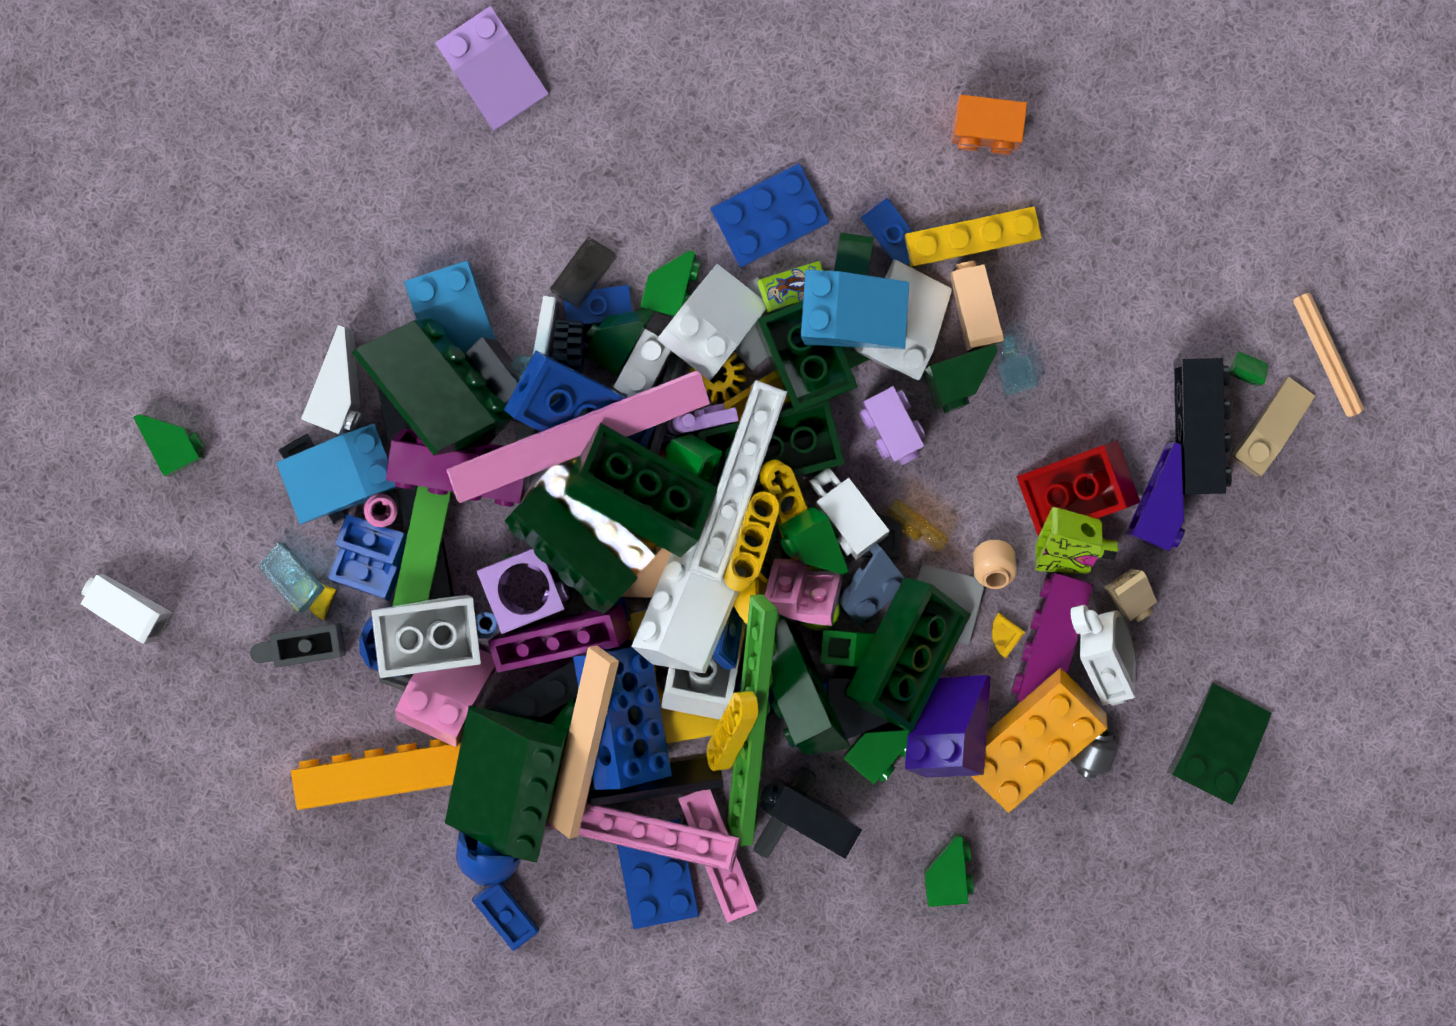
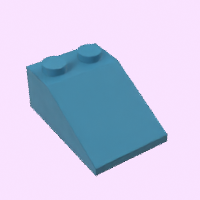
M468 260L404 281L416 319L432 318L442 325L445 335L453 345L460 348L464 354L481 337L496 340L472 265Z
M805 270L801 338L804 345L905 350L910 283L840 271Z
M375 424L342 434L276 462L299 525L367 502L373 495H387L394 492L397 488L393 481L386 480L388 458Z

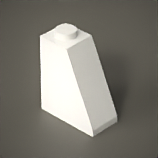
M104 574L96 575L95 579L89 578L81 593L85 596L81 605L143 644L158 641L173 613Z

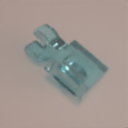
M1013 335L1003 337L1004 341L1000 344L1005 361L996 364L1005 396L1038 387L1029 354L1019 357Z

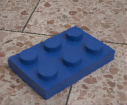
M800 163L710 208L740 268L829 224Z
M680 818L665 820L681 824ZM617 845L633 929L699 917L688 861Z

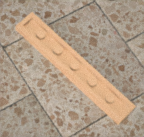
M597 645L588 647L548 821V823L569 839L579 835L619 664L616 658Z

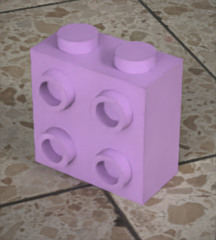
M894 386L862 402L863 410L859 412L860 417L867 430L874 428L879 438L874 443L883 460L889 457L891 463L899 460L900 464L904 465L921 456L918 449L924 447L921 440L925 439L926 435L918 420L911 421L906 411L911 406L902 390L896 392Z

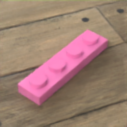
M711 789L695 791L678 797L690 827L729 835ZM737 855L732 872L705 866L727 923L758 911Z

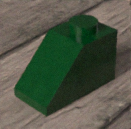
M648 308L607 316L600 326L593 324L584 339L588 346L583 356L617 376L627 363L655 311Z

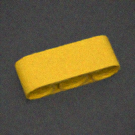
M769 492L755 494L747 506L723 575L725 584L734 591L746 590L761 571L779 513V502ZM754 506L764 508L767 516L758 515ZM745 536L753 537L757 541L758 547L748 545L745 541ZM735 567L745 568L748 572V577L739 576L736 573Z

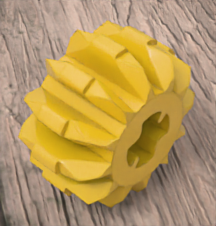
M735 352L722 365L727 371L724 373V376H727L725 382L722 383L718 380L714 384L701 374L706 393L708 394L709 390L712 391L711 403H717L718 393L722 392L725 402L730 400V396L726 391L729 388L737 395L741 393L739 387L733 383L734 381L745 383L746 377L735 375L734 372L743 370L745 365L744 363H739L735 366L731 365L737 358ZM694 368L690 369V373L697 371Z

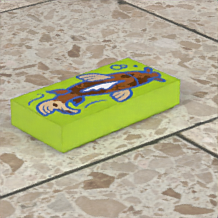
M820 261L758 280L757 283L767 312L769 313L802 302L804 299L805 270L823 271Z

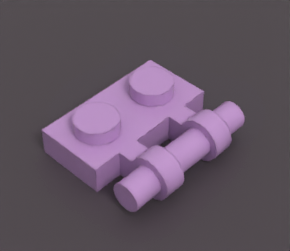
M724 404L705 407L702 410L694 411L695 417L690 413H686L669 420L666 432L669 435L677 436L739 421L736 408L725 410Z

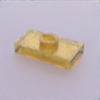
M899 499L893 501L885 511L904 526L902 532L916 542L921 539L936 552L942 550L949 541V537Z

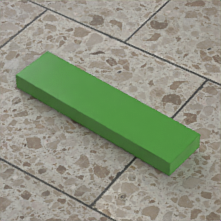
M418 486L393 606L430 600L452 492L448 491L446 495L433 494L427 491V487Z

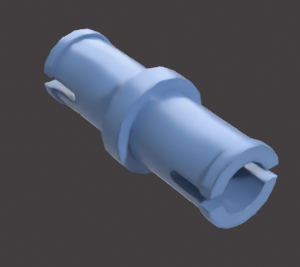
M480 612L475 615L477 636L483 639L493 636L498 628L495 616L489 612ZM481 620L487 621L490 624V629H482L479 622Z

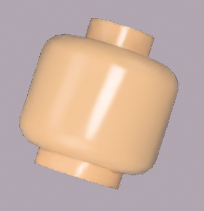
M995 539L982 542L975 548L973 552L974 577L978 583L990 589H1001L1014 581L1017 575L1016 555L1010 544Z

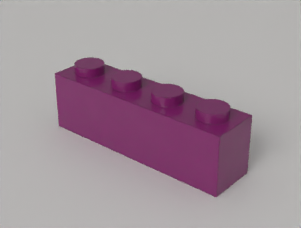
M1053 572L1050 578H1044L1039 594L1040 597L1044 598L1041 611L1035 609L1030 628L1035 630L1032 642H1025L1020 660L1025 661L1022 674L1016 673L1011 689L1012 693H1016L1014 700L1021 702L1060 667L1068 673L1079 636L1072 624L1071 608L1084 604L1088 605L1094 584Z
M620 604L612 606L604 614L599 610H593L521 626L503 634L499 632L488 641L496 671L499 673L586 654L588 647L597 645L603 650L618 647L631 637V632L623 605Z

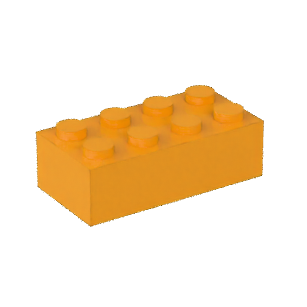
M1060 667L987 731L984 775L971 777L1009 813L1107 729V713Z

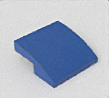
M347 514L335 542V545L339 547V551L328 579L390 601L402 564L406 534L387 527L373 526L366 520Z

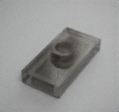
M588 236L550 287L551 292L579 309L616 259V253Z

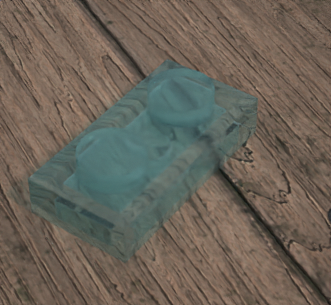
M278 542L258 566L297 612L305 613L325 589L286 543Z

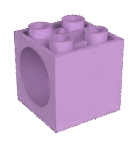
M533 548L485 566L477 571L501 634L564 610L568 606L566 600L571 598L567 585L562 580L558 581L554 568L549 563H544L538 559ZM528 563L527 567L543 571L548 579L550 590L547 589L545 591L542 601L546 603L542 607L535 610H523L524 607L514 602L511 604L507 600L503 585L506 584L511 574L508 572L511 566Z

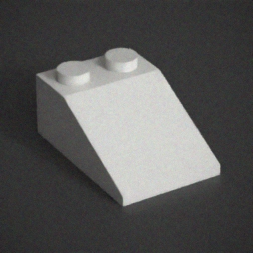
M894 259L885 278L910 283L905 350L852 347L851 350L906 378L919 381L934 351L952 288Z
M716 264L657 340L710 381L765 311L766 306L762 298L720 265Z
M338 325L301 418L304 421L341 435L350 432V430H356L362 417V413L358 412L360 398L356 358L352 354L355 350L353 331Z
M469 595L438 598L371 610L379 678L481 664L473 597Z
M744 621L736 668L725 670L713 658L705 674L669 667L661 708L721 719L734 691L746 627Z

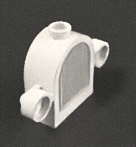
M1085 604L1072 607V624L1076 633L1081 634L1080 659L1102 705H1119L1135 698V652L1128 626L1122 614L1115 610L1098 615L1096 611L1089 610Z

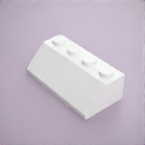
M696 543L681 558L672 553L670 554L631 647L653 665L705 674L739 591L728 588L723 578L719 583L688 571L697 546ZM736 566V573L745 578L747 574L746 569Z

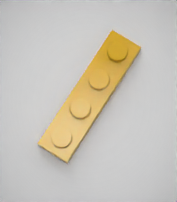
M1035 206L906 233L904 235L911 267L1042 239Z

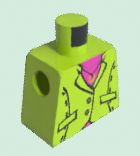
M1052 507L1035 542V570L1089 573L1097 558L1110 560L1116 558L1118 542L1117 540L1102 538V522L1099 519Z

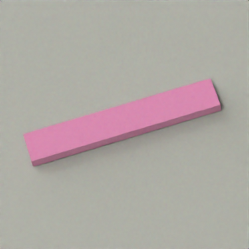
M588 802L585 805L578 835L730 872L733 871L740 839L737 837L601 805L592 807L591 803ZM547 821L546 828L557 830Z

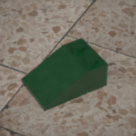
M803 301L757 319L755 325L767 356L784 391H787L786 395L795 413L858 388L841 346L804 345L801 338Z
M1211 683L1167 772L1233 805L1249 773L1272 713Z

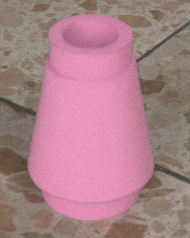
M386 494L373 495L365 503V518L373 526H388L397 516V505ZM377 503H382L385 506V511L381 515H376L373 512V508H375Z

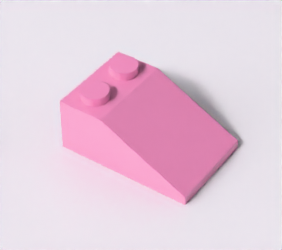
M479 649L480 665L414 673L395 709L396 720L457 747L463 735L468 707H477L496 668L492 654Z

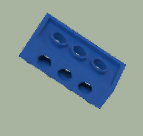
M536 350L504 410L514 419L542 432L579 417V413L587 408L585 414H588L628 397ZM558 393L557 400L550 404L551 397ZM656 426L630 435L627 438L645 447Z
M632 645L604 650L616 658L619 664L593 771L595 790L622 789L672 776L654 665L631 647ZM586 654L573 656L578 689Z

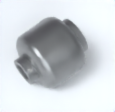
M1105 730L1071 759L1072 764L1078 768L1077 772L1087 778H1096L1097 775L1109 773L1118 749V745L1113 739V734Z

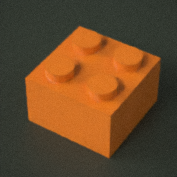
M960 94L955 105L951 143L958 144L959 150L978 151V147L981 146L991 148V153L1011 155V151H1017L1023 141L1027 102Z

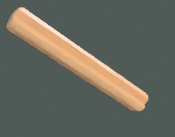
M1305 293L1296 297L1294 305L1346 416L1353 417L1363 412V404L1312 295Z

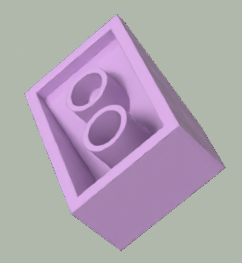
M491 6L435 43L493 131H496L549 95Z

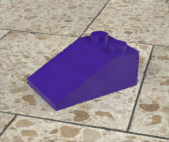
M1176 442L1165 445L1125 535L1161 551H1170L1172 547L1177 548L1185 533V529L1181 528L1184 522L1181 445Z
M978 675L938 679L913 731L908 733L905 760L906 770L926 778L984 775L991 676Z

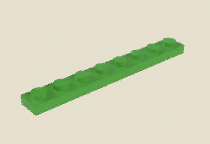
M763 594L750 596L741 692L753 691L756 695L758 717L733 763L727 831L731 836L740 839V847L753 845L754 831L757 829L756 809L757 802L760 801L759 780L764 767L762 752L763 745H765L767 740L765 724L766 716L770 711L768 695L769 686L773 682L771 671L772 657L776 653L774 638L776 626L779 624L778 609Z

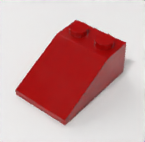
M1118 440L1016 476L1038 536L1052 507L1097 519L1140 503Z

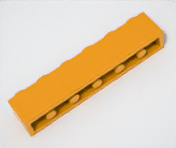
M439 739L429 740L430 746L417 748L416 742L397 745V751L384 753V748L365 750V757L352 759L351 753L331 756L332 762L319 764L318 758L299 761V767L291 770L296 808L301 810L452 785L461 741L457 747Z

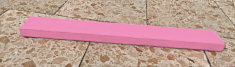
M694 371L446 469L457 501L462 503L580 456L600 423L628 437L710 404L701 373Z

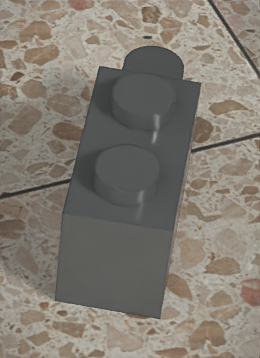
M341 623L269 635L270 641L257 643L250 650V656L254 662L265 663L274 661L275 668L346 656Z

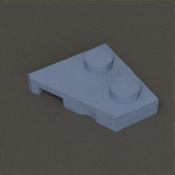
M877 542L869 550L873 556L865 569L861 567L857 569L852 578V583L845 589L839 599L840 605L858 627L893 600L904 579L903 575Z

